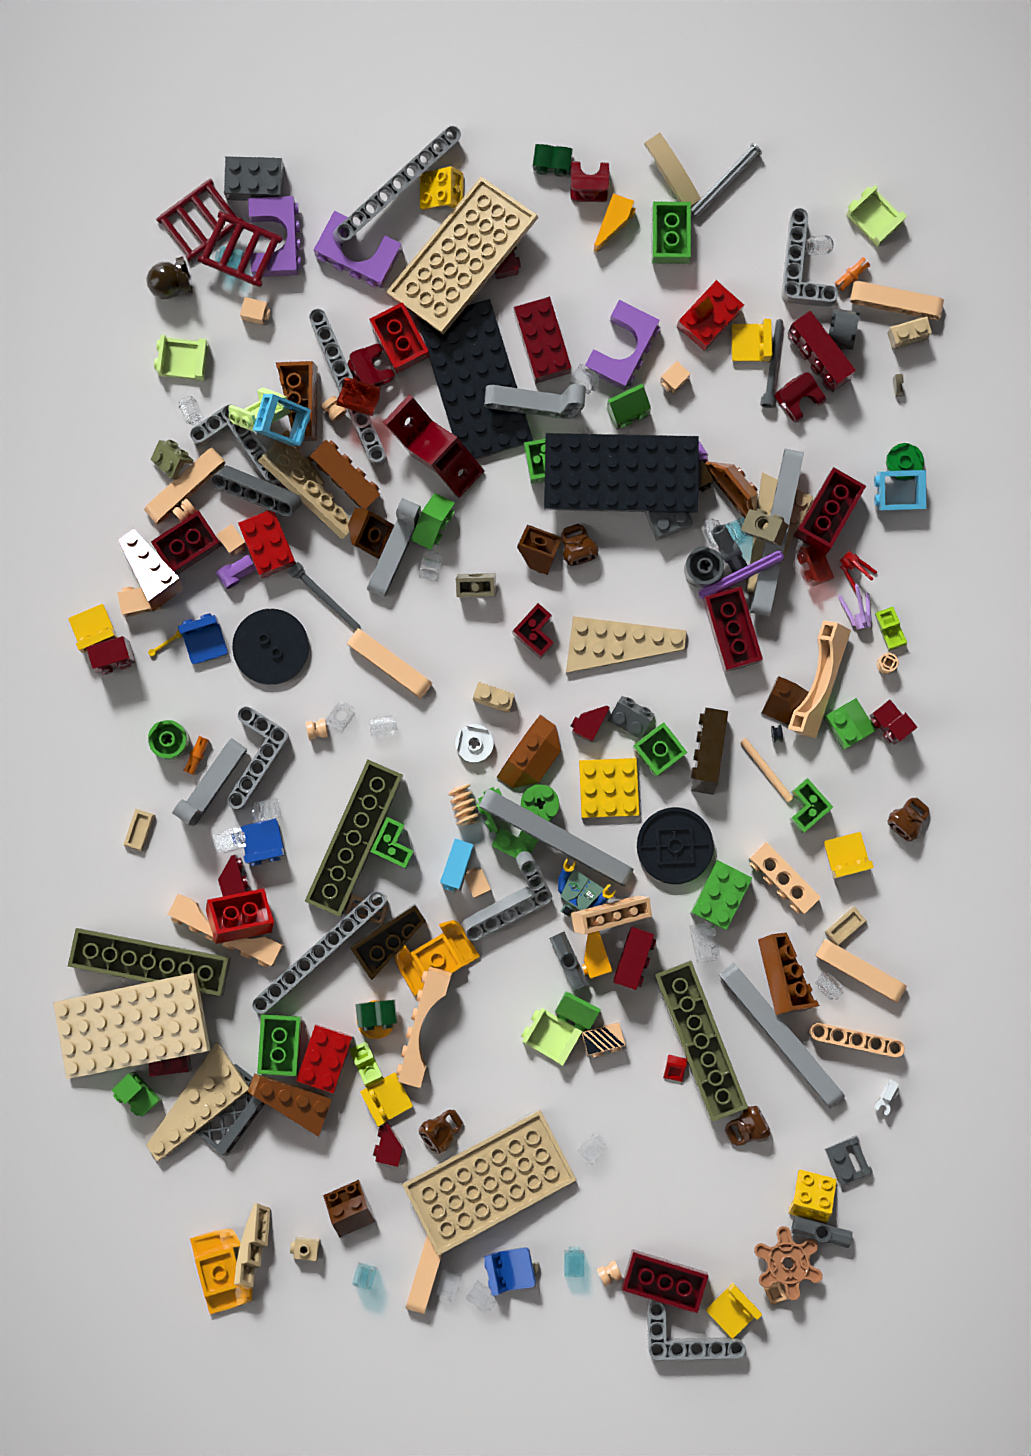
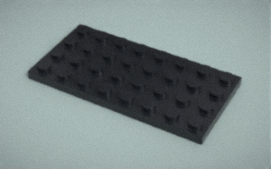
M487 299L467 305L444 334L424 320L419 319V327L424 343L429 351V360L451 432L458 437L475 459L523 446L524 442L533 441L525 413L490 409L484 406L486 386L498 385L517 388L491 300Z
M546 433L544 510L698 513L699 436Z

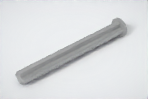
M751 143L750 149L691 209V214L697 218L757 155L762 154L761 149L756 144Z

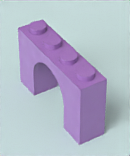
M294 196L248 198L251 222H277L287 230L285 244L279 250L274 251L263 277L298 275V269H301V258L297 257V251L301 250L300 239H297L296 233L300 232L299 221H296V214H299L298 202H295ZM265 253L252 254L251 273L253 277Z
M334 210L314 248L316 258L323 263L329 262L333 264V267L339 271L344 269L350 272V276L359 280L362 278L366 280V283L371 287L376 288L378 286L382 288L402 251V244L384 235L376 253L370 259L363 262L352 261L343 254L342 244L337 243L333 238L335 228L348 217ZM339 229L340 236L346 238V231Z
M619 300L610 316V321L630 331L636 339L637 348L631 356L620 360L610 358L593 349L584 370L625 390L627 386L630 387L635 378L633 373L635 369H640L644 361L641 358L644 353L647 354L652 346L650 340L652 336H657L661 327L658 326L659 319Z

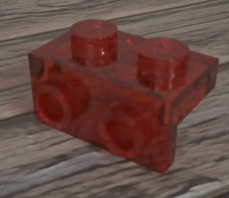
M345 377L336 405L373 417L380 400L381 388Z
M805 546L800 547L797 559L800 565L803 564L805 578L807 582L811 583L812 587L834 579L825 554L811 546L807 548Z

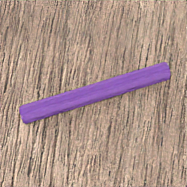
M776 551L718 580L716 583L700 589L698 592L700 598L704 599L705 596L719 593L783 561V553Z

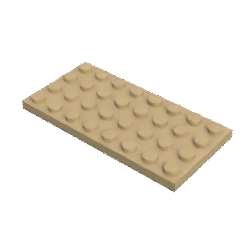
M481 176L387 290V294L397 302H403L408 310L444 334L537 221V214Z
M197 973L53 1002L66 1079L211 1051Z
M538 1110L406 1181L402 1186L437 1255H440L576 1181V1178L541 1110Z

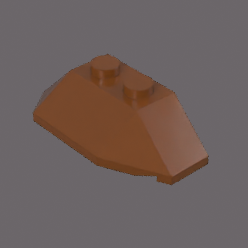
M709 461L705 463L716 485L744 519L749 509L756 511L758 490L752 482L749 483L745 479L746 475L740 467L737 468L734 464Z
M539 715L510 755L497 778L511 788L539 783L561 752L556 725L542 715Z

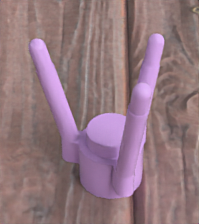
M855 585L860 613L855 614V619L842 596H838L852 626H856L857 630L871 627L872 618L869 593H866V612H864L859 585Z

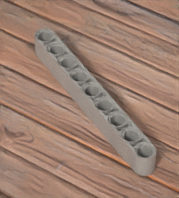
M449 126L335 228L333 231L334 240L342 244L351 239L459 141L461 137L459 128ZM447 132L453 134L454 140H450L447 137ZM434 144L440 146V152L435 151ZM421 156L427 159V164L421 162ZM407 168L413 170V177L408 175ZM394 180H396V181H398V182L400 183V185H401V188H400V189H398V188H396V187L394 186V184H393V181H394ZM380 193L387 195V201H383L380 198ZM371 205L374 208V213H369L366 206ZM353 217L359 218V226L353 223ZM339 229L346 231V238L340 236Z
M314 309L309 315L312 328L367 456L374 466H381L386 461L384 448L326 313L322 309ZM316 316L323 317L321 322H314ZM324 333L331 335L327 340H323L321 336ZM331 350L338 351V354L334 357L328 355ZM338 367L345 368L342 374H338L335 371ZM351 384L353 387L350 391H345L343 386ZM353 401L360 402L357 408L350 407V404ZM360 418L367 419L365 425H359L357 422ZM373 435L375 439L369 443L365 441V437ZM375 452L382 453V457L378 460L373 459L372 455Z
M785 448L770 516L773 517L774 514L779 515L789 525L804 452ZM788 529L781 546L768 542L764 543L761 559L776 551L784 552ZM781 562L758 573L750 613L770 616Z
M487 789L479 804L481 809L622 886H626L634 870L627 864L490 789Z
M376 891L365 898L253 1000L252 1007L254 1011L262 1014L275 1006L380 911L387 902L386 895L383 892ZM376 894L380 895L383 899L379 906L375 905L372 901ZM362 907L368 910V916L365 919L360 918L358 915V911ZM347 920L354 924V928L350 932L344 929V923ZM333 933L339 936V942L336 945L332 944L329 940ZM317 947H322L325 950L322 958L317 957L315 954ZM303 960L310 962V968L307 971L301 968ZM288 973H293L296 976V981L293 984L288 983L286 980ZM274 986H278L281 989L279 997L272 994ZM260 999H264L267 1003V1007L264 1010L258 1008L257 1003Z
M733 963L719 974L724 983L824 1103L831 1109L845 1097L844 1093L779 1015L775 1014L774 1009L739 967Z

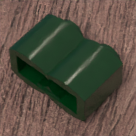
M535 144L533 170L541 175H546L547 172H552L558 177L570 175L573 149L563 146Z
M395 999L355 1004L358 1028H363V1031L374 1030V1026L382 1025V1029L394 1028L393 1024L398 1023Z

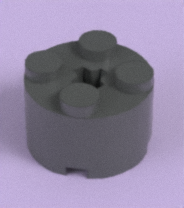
M833 309L829 335L839 348L853 350L860 312Z
M696 548L690 553L685 562V576L697 588L710 586L720 579L724 570V560L721 554L712 548ZM702 564L704 566H708L706 571L704 569H700Z

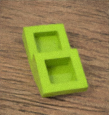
M894 607L876 612L875 616L888 650L891 651L907 645V640L900 627V621Z
M367 1041L349 1049L366 1087L384 1079Z

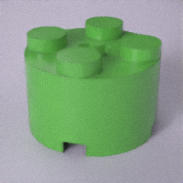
M173 720L157 722L149 731V747L155 755L163 759H178L185 754L189 747L190 737L187 730ZM171 737L173 741L171 743H167L165 738Z
M538 784L531 786L523 793L521 806L550 822L558 812L559 798L551 787ZM540 799L541 802H545L543 809L534 806L537 800Z

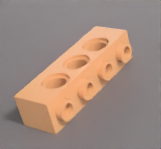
M767 842L748 858L751 861L749 865L756 872L760 870L764 874L763 879L770 886L773 884L778 889L776 891L783 900L787 898L792 903L790 907L797 914L799 912L805 914L821 898ZM767 860H771L774 863L772 871H768L765 868ZM781 874H785L788 878V882L785 885L780 884L778 881V877ZM794 888L801 890V897L799 899H795L792 896Z
M637 895L571 913L574 932L588 934L651 917L652 911L650 898Z

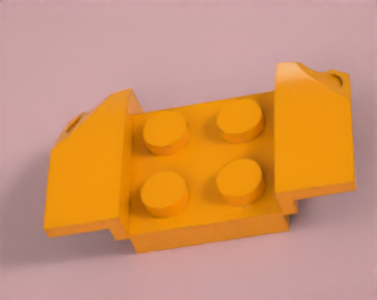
M451 920L440 923L439 926L443 931L442 934L412 952L404 945L395 954L394 961L414 996L418 995L419 989L423 990L422 976L424 971L428 972L429 967L453 973L480 957L472 941L467 938L459 922Z
M223 1229L190 1238L209 1314L249 1303L252 1300V1288L246 1289L234 1285L237 1261L233 1248L241 1244L236 1233L232 1229Z

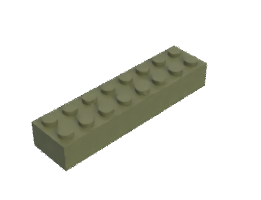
M367 759L305 902L342 917L402 782L403 774Z
M75 928L68 967L145 982L197 973L201 993L223 996L231 957Z
M689 960L654 974L710 1121L713 1122L747 1109L748 1105L692 961Z

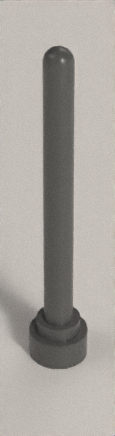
M782 319L776 320L766 393L763 394L760 406L765 408H774L776 404L773 391L783 329Z
M299 562L289 570L288 573L293 578H300L355 631L358 628L361 629L360 624L305 574L304 567Z

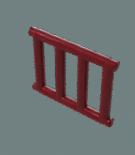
M211 178L156 218V221L164 225L185 252L188 262L204 252L209 239L205 237L183 207L192 201L214 229L217 220L198 197L207 190L224 213L243 220L240 216H236L213 186L214 183ZM175 213L180 215L201 243L193 251L168 220ZM231 223L226 225L222 229L217 242L233 231L236 225Z
M219 211L217 216L219 218L203 255H199L197 261L261 288L263 283L261 279L277 244L282 242L283 237ZM229 222L236 225L220 262L209 259L225 223ZM243 229L252 232L253 235L236 270L228 267L227 264ZM260 236L271 241L255 276L252 277L245 274L244 271Z

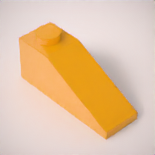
M613 193L593 251H599L627 225L629 218L633 219L636 211L634 200Z
M599 931L587 934L584 954L585 964H582L585 976L589 975V978L612 972Z

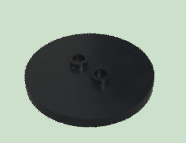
M273 608L262 609L250 614L240 623L233 637L232 651L237 666L248 678L260 684L277 685L289 681L302 670L309 654V639L303 625L290 613Z
M670 807L657 811L644 822L638 833L636 848L639 861L649 875L663 883L683 884L696 879L707 869L713 856L714 841L709 826L698 814L685 808Z

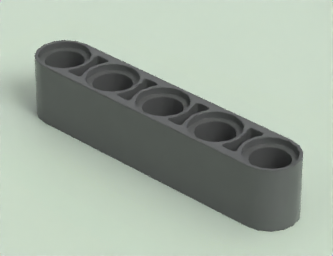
M230 466L222 467L212 476V483L216 488L285 517L294 513L302 504L301 498L296 493Z

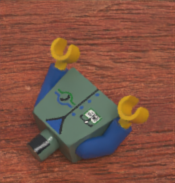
M569 858L565 859L558 877V892L561 894L560 898L566 901L560 910L566 916L570 917L576 908L584 910L603 905L609 898L615 895L616 890L613 893L608 891L610 884L603 889L574 869L576 861L573 865H569L567 863Z

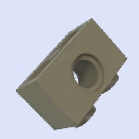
M749 509L741 531L748 536L781 546L789 525L779 515L774 514L772 517L767 515V512L757 509L754 511ZM768 523L767 528L763 529L764 524Z
M496 573L458 574L456 577L457 597L495 596L497 592Z

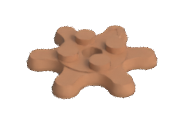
M782 1226L777 1230L778 1242L775 1246L769 1247L764 1243H759L755 1246L754 1253L757 1257L764 1259L768 1265L766 1272L759 1276V1284L764 1288H768L773 1283L780 1282L785 1286L787 1298L794 1301L800 1297L799 1284L802 1280L819 1283L823 1275L819 1269L812 1267L809 1262L810 1255L818 1249L817 1242L813 1239H807L802 1244H796L791 1238L790 1229ZM784 1259L792 1261L791 1269L784 1267L782 1264Z

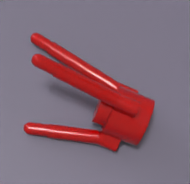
M851 551L839 560L842 564L840 568L845 573L855 593L856 584L848 569L852 571L855 567L858 568L871 581L874 578L862 566L877 574L875 569Z

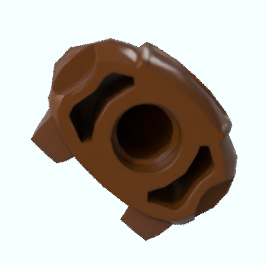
M577 523L563 529L561 533V538L565 545L563 556L569 566L581 565L597 558L599 547L595 541L588 537L587 530L583 525ZM580 530L582 531V533L579 535H575L570 538L566 537V535L572 534Z
M910 798L902 808L895 809L890 813L887 820L888 825L903 839L909 842L914 839L916 840L922 833V824L929 817V807L918 798ZM911 804H914L924 815L921 816L915 809L911 808Z
M748 1106L747 1109L743 1110L739 1118L731 1120L725 1127V1132L731 1144L736 1146L745 1145L750 1141H766L771 1134L768 1123L758 1106ZM731 1126H737L740 1135L743 1137L742 1140L739 1141Z
M447 1110L435 1119H428L423 1122L419 1128V1135L432 1152L441 1154L447 1150L451 1141H453V1136L461 1130L463 1121L456 1110ZM448 1115H450V1117L456 1124V1128L452 1129L451 1125L446 1120Z

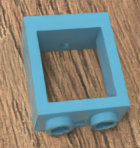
M263 394L253 431L290 446H301L305 438L306 426L310 421L311 409L275 394ZM277 405L296 412L289 438L270 430Z
M926 470L877 471V476H874V486L877 487L874 504L878 510L926 509ZM915 476V504L885 505V477Z
M455 838L440 881L444 889L452 892L455 889H460L474 848L473 844Z

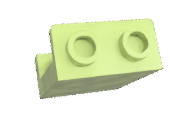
M874 185L872 188H866L861 194L862 198L858 201L855 199L847 207L849 210L846 216L878 247L904 223L907 215L903 211L898 213L877 191L878 187Z
M161 335L160 340H157L156 349L159 351L158 358H155L154 369L159 376L204 381L209 344L206 339L201 338L198 341L167 338L165 335Z
M261 388L257 390L258 402L245 409L233 405L228 406L229 418L233 424L253 431L263 394H275L284 399H287V396ZM277 405L272 423L290 414V410Z
M543 1008L540 1011L536 1009L531 1017L533 1021L531 1027L526 1026L521 1035L524 1038L522 1042L550 1057L557 1063L564 1065L582 1031Z

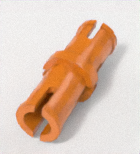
M864 257L852 268L849 267L846 273L834 282L836 287L843 282L839 288L840 291L843 292L850 283L859 279L858 276L870 267L868 261L861 266L866 261Z
M198 736L193 750L189 752L190 757L183 771L195 775L200 761L204 759L203 754L210 740Z

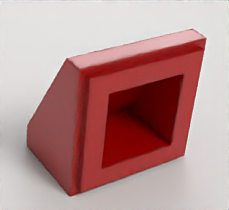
M705 294L692 306L691 312L699 321L705 319L714 310L709 296Z
M668 1055L663 1078L682 1082L687 1064L686 1058Z

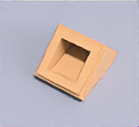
M775 1282L770 1287L764 1288L771 1305L788 1300L785 1286L782 1283Z

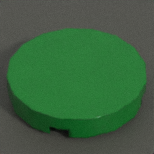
M910 443L897 444L889 451L886 457L887 471L922 470L924 466L922 452L918 447ZM892 476L901 481H909L915 478V476Z

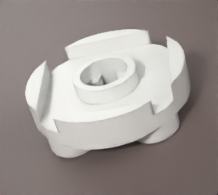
M470 724L458 732L455 740V747L459 756L470 763L486 760L492 753L494 746L491 733L484 726L478 724ZM476 738L477 742L480 743V746H476L475 749H472V745L469 744V741H473V739Z

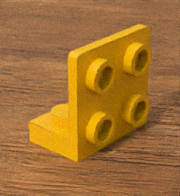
M453 167L426 171L420 175L419 208L421 210L446 205L454 209L463 199V172Z
M763 319L762 324H732L733 362L770 361L772 357L771 319Z
M103 604L68 618L78 642L76 646L81 653L87 652L86 647L118 638Z
M861 832L824 841L833 878L874 868L873 862L868 859Z
M395 1072L360 1091L377 1126L413 1107L402 1083L398 1082L399 1078Z
M799 1170L794 1199L789 1206L788 1214L827 1223L832 1214L836 1179Z
M734 1283L728 1286L706 1308V1312L731 1338H734L754 1318L758 1320L763 1315Z

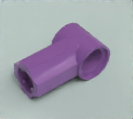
M246 555L232 565L228 564L220 568L216 574L225 589H229L237 585L240 579L257 569L249 555Z

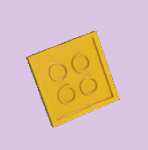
M637 758L579 760L581 818L639 816Z

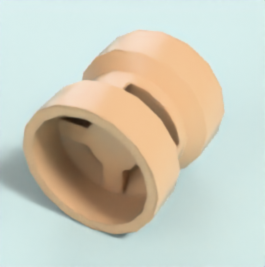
M336 396L330 397L321 405L322 410L328 412L332 422L338 421L347 413L346 408L339 404Z
M185 498L179 507L172 509V512L180 521H183L197 512V510Z
M886 653L877 660V668L883 674L893 672L899 664L897 656L892 653Z
M325 718L319 719L318 722H306L309 741L315 740L317 737H328Z
M615 1260L606 1267L601 1266L597 1268L605 1287L614 1280L623 1279Z

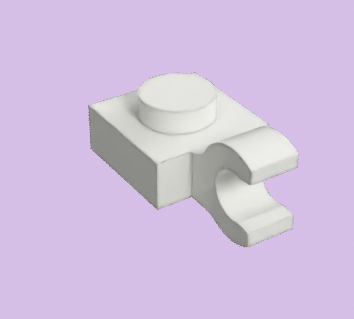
M890 1079L888 1080L880 1100L875 1104L876 1110L881 1105H884L886 1107L884 1114L888 1115L890 1113L889 1101L892 1098H896L899 1092V1088H897L898 1083Z

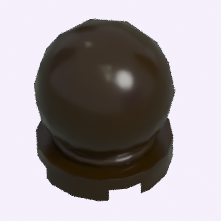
M183 256L176 258L175 264L159 262L149 270L146 281L150 292L160 299H172L178 296L181 291H184L185 295L193 294V286H190L188 280L190 274Z

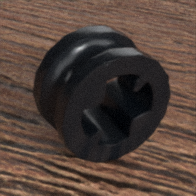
M778 725V727L771 726L773 743H776L777 740L783 742L781 725Z

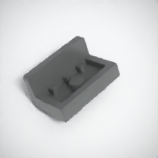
M621 696L608 721L641 739L655 714L649 708L636 704L633 699Z

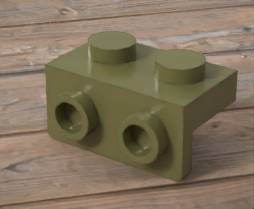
M170 439L167 441L159 440L150 459L171 479L178 478L184 463L192 464L194 461L188 456L189 453L179 448L178 443Z

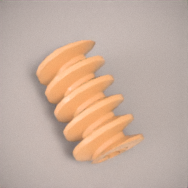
M470 784L453 788L448 793L449 796L454 797L450 800V803L457 804L452 808L453 811H458L454 817L461 819L456 823L457 826H466L480 822L474 820L479 814L472 813L477 807L470 805L475 799L468 798L473 793L466 790L471 786Z

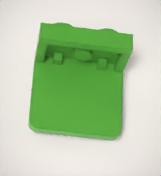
M494 787L490 788V790L502 795L499 788L496 790ZM482 796L478 798L479 803L476 806L481 815H486L488 820L485 821L489 832L494 831L497 834L499 831L490 813L479 807Z

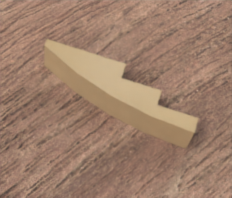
M658 133L647 140L644 146L654 158V163L665 177V182L679 202H691V206L696 204L701 197L662 134Z
M258 1203L253 1205L240 1244L234 1285L246 1289L253 1288L255 1268L261 1267L262 1247L268 1246L269 1207Z

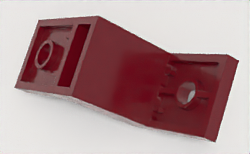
M408 395L383 421L410 455L434 471L458 498L484 473L485 470L458 437L434 422L411 395ZM410 417V422L405 425L406 419ZM463 469V473L458 476L459 471Z

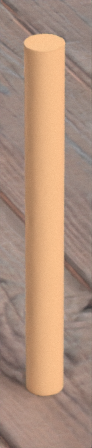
M746 738L740 742L784 799L787 802L791 801L793 796Z

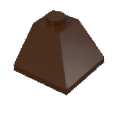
M355 507L348 523L351 543L371 556L380 559L394 524L369 510Z
M527 524L517 549L530 569L548 575L562 538Z
M778 676L761 713L789 725L794 710L800 706L809 692L798 684Z

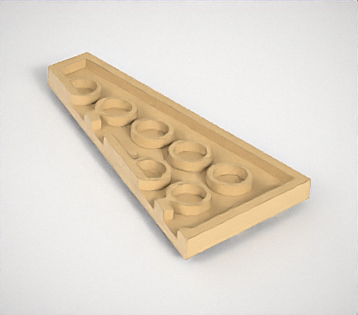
M287 429L282 435L289 438L290 431ZM276 440L258 461L287 489L296 493L307 508L343 539L349 533L348 523L350 519L342 507L336 505L331 491L327 492L323 486L325 482L309 459L304 458L299 451L301 447L290 446Z
M762 472L757 509L766 511L767 515L770 516L778 480ZM798 489L796 490L783 556H785L794 538L793 535L813 499L812 496ZM768 523L764 524L763 529L767 528ZM753 537L750 564L761 559L765 541ZM758 573L748 578L747 592L754 594Z
M573 616L566 673L683 651L687 630Z
M215 1043L146 1146L156 1161H161L248 1092L249 1085L219 1043Z

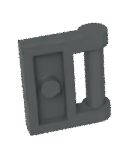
M853 1136L825 1148L841 1186L873 1173L859 1146L858 1136ZM850 1145L861 1167V1170L857 1172L846 1149Z

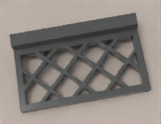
M234 1064L237 1070L242 1073L245 1081L246 1077L252 1081V1075L239 1065ZM248 1092L240 1098L245 1099L246 1107L244 1110L237 1111L236 1102L232 1104L233 1112H222L217 1116L220 1117L221 1128L212 1129L210 1121L208 1123V1130L196 1132L222 1155H228L265 1105L264 1102L253 1095H248ZM234 1115V1123L230 1127H225L224 1116ZM222 1130L223 1138L217 1144L213 1141L212 1132Z

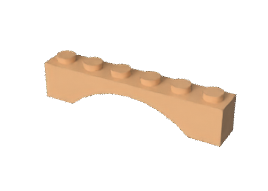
M823 620L817 638L819 659L816 676L808 695L800 706L794 710L788 727L789 730L801 736L817 737L851 630L845 626Z
M178 894L168 913L172 917L171 921L179 925L183 922L189 925V930L195 933L202 931L206 933L205 937L214 941L209 921L203 914L198 902ZM269 937L224 942L222 946L232 951L236 948L241 951L240 955L248 959L252 956L258 959V964L268 968L269 965L274 966L284 945Z
M429 967L428 972L424 971L421 982L424 983L423 990L419 989L416 1001H419L418 1009L414 1008L411 1017L414 1020L413 1028H408L406 1038L409 1039L408 1046L404 1045L401 1057H404L403 1064L398 1065L396 1075L399 1076L398 1082L421 1088L427 1067L421 1050L420 1034L422 1023L430 1008L446 995L452 976L451 972Z

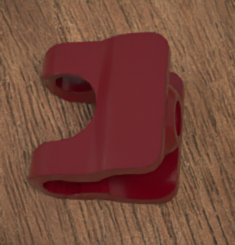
M572 161L571 200L578 202L607 201L609 163L601 162L599 171L593 175H588L581 170L580 161Z
M379 343L350 353L347 365L361 393H368L391 382L395 378L392 369L377 370L372 365V360L379 357L383 351Z
M808 372L798 375L775 393L777 402L795 423L803 419V413L799 407L800 400L803 397L810 398L818 406L826 402L824 393L813 376Z

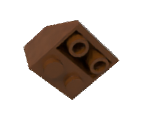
M359 1180L323 1195L332 1226L339 1238L376 1222Z

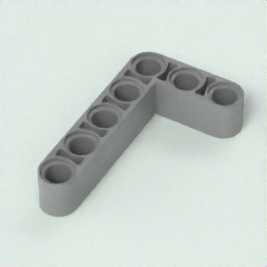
M796 208L791 214L788 226L782 298L788 303L830 307L838 297V290L834 286L802 282L808 213L803 208ZM800 216L803 221L797 222L794 217ZM798 234L801 240L793 239L792 235ZM790 253H797L799 258H792ZM793 270L798 276L792 277L788 272ZM793 289L796 294L789 295L786 290ZM812 291L814 297L806 296L805 292ZM830 293L833 299H826L824 294Z
M572 384L560 395L488 385L485 391L484 406L490 409L573 419L585 406L586 387L580 384Z
M232 404L224 406L191 429L190 437L197 446H205L231 429L265 480L276 486L281 484L278 479L270 480L269 475L271 473L258 463L260 457L267 450L256 434L246 429L245 433L238 434L237 430L240 426L233 424L226 417L229 412L228 406ZM219 422V428L211 429L212 423ZM197 433H204V437L201 440L195 439ZM256 442L257 446L255 449H248V444Z
M403 498L401 499L396 510L397 521L369 581L368 591L382 597L386 596L422 512L420 505Z
M248 706L240 708L238 719L266 739L228 797L229 806L235 810H241L246 807L289 739L286 730ZM246 711L252 713V717L248 721L242 718L243 713ZM262 721L268 723V728L265 731H260L258 728L259 723ZM279 731L283 732V740L276 741L274 738L275 734ZM269 747L273 748V755L271 757H265V749ZM256 764L263 765V771L259 774L254 773V766ZM246 780H251L253 783L252 788L249 790H245L243 787V783ZM236 796H241L242 803L239 806L233 805V798Z
M231 738L188 800L181 799L172 814L194 827L247 752V748Z
M521 852L516 857V863L528 886L465 918L462 922V928L469 940H479L550 903L552 893L531 853Z
M651 1300L647 1305L648 1350L653 1359H737L744 1356L746 1351L745 1345L737 1337L667 1339L666 1309L664 1304ZM654 1305L662 1307L659 1314L651 1312V1308ZM660 1325L662 1331L659 1334L652 1333L653 1326ZM735 1343L741 1345V1349L738 1352L731 1351V1347ZM700 1344L702 1350L699 1353H693L691 1351L693 1345ZM714 1344L721 1345V1350L717 1353L711 1351V1347ZM655 1345L663 1347L660 1354L652 1352V1348ZM674 1345H681L682 1351L675 1354L672 1352Z

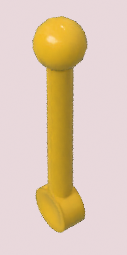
M179 630L176 631L174 636L155 649H150L148 654L154 657L156 652L176 638H181L182 635Z

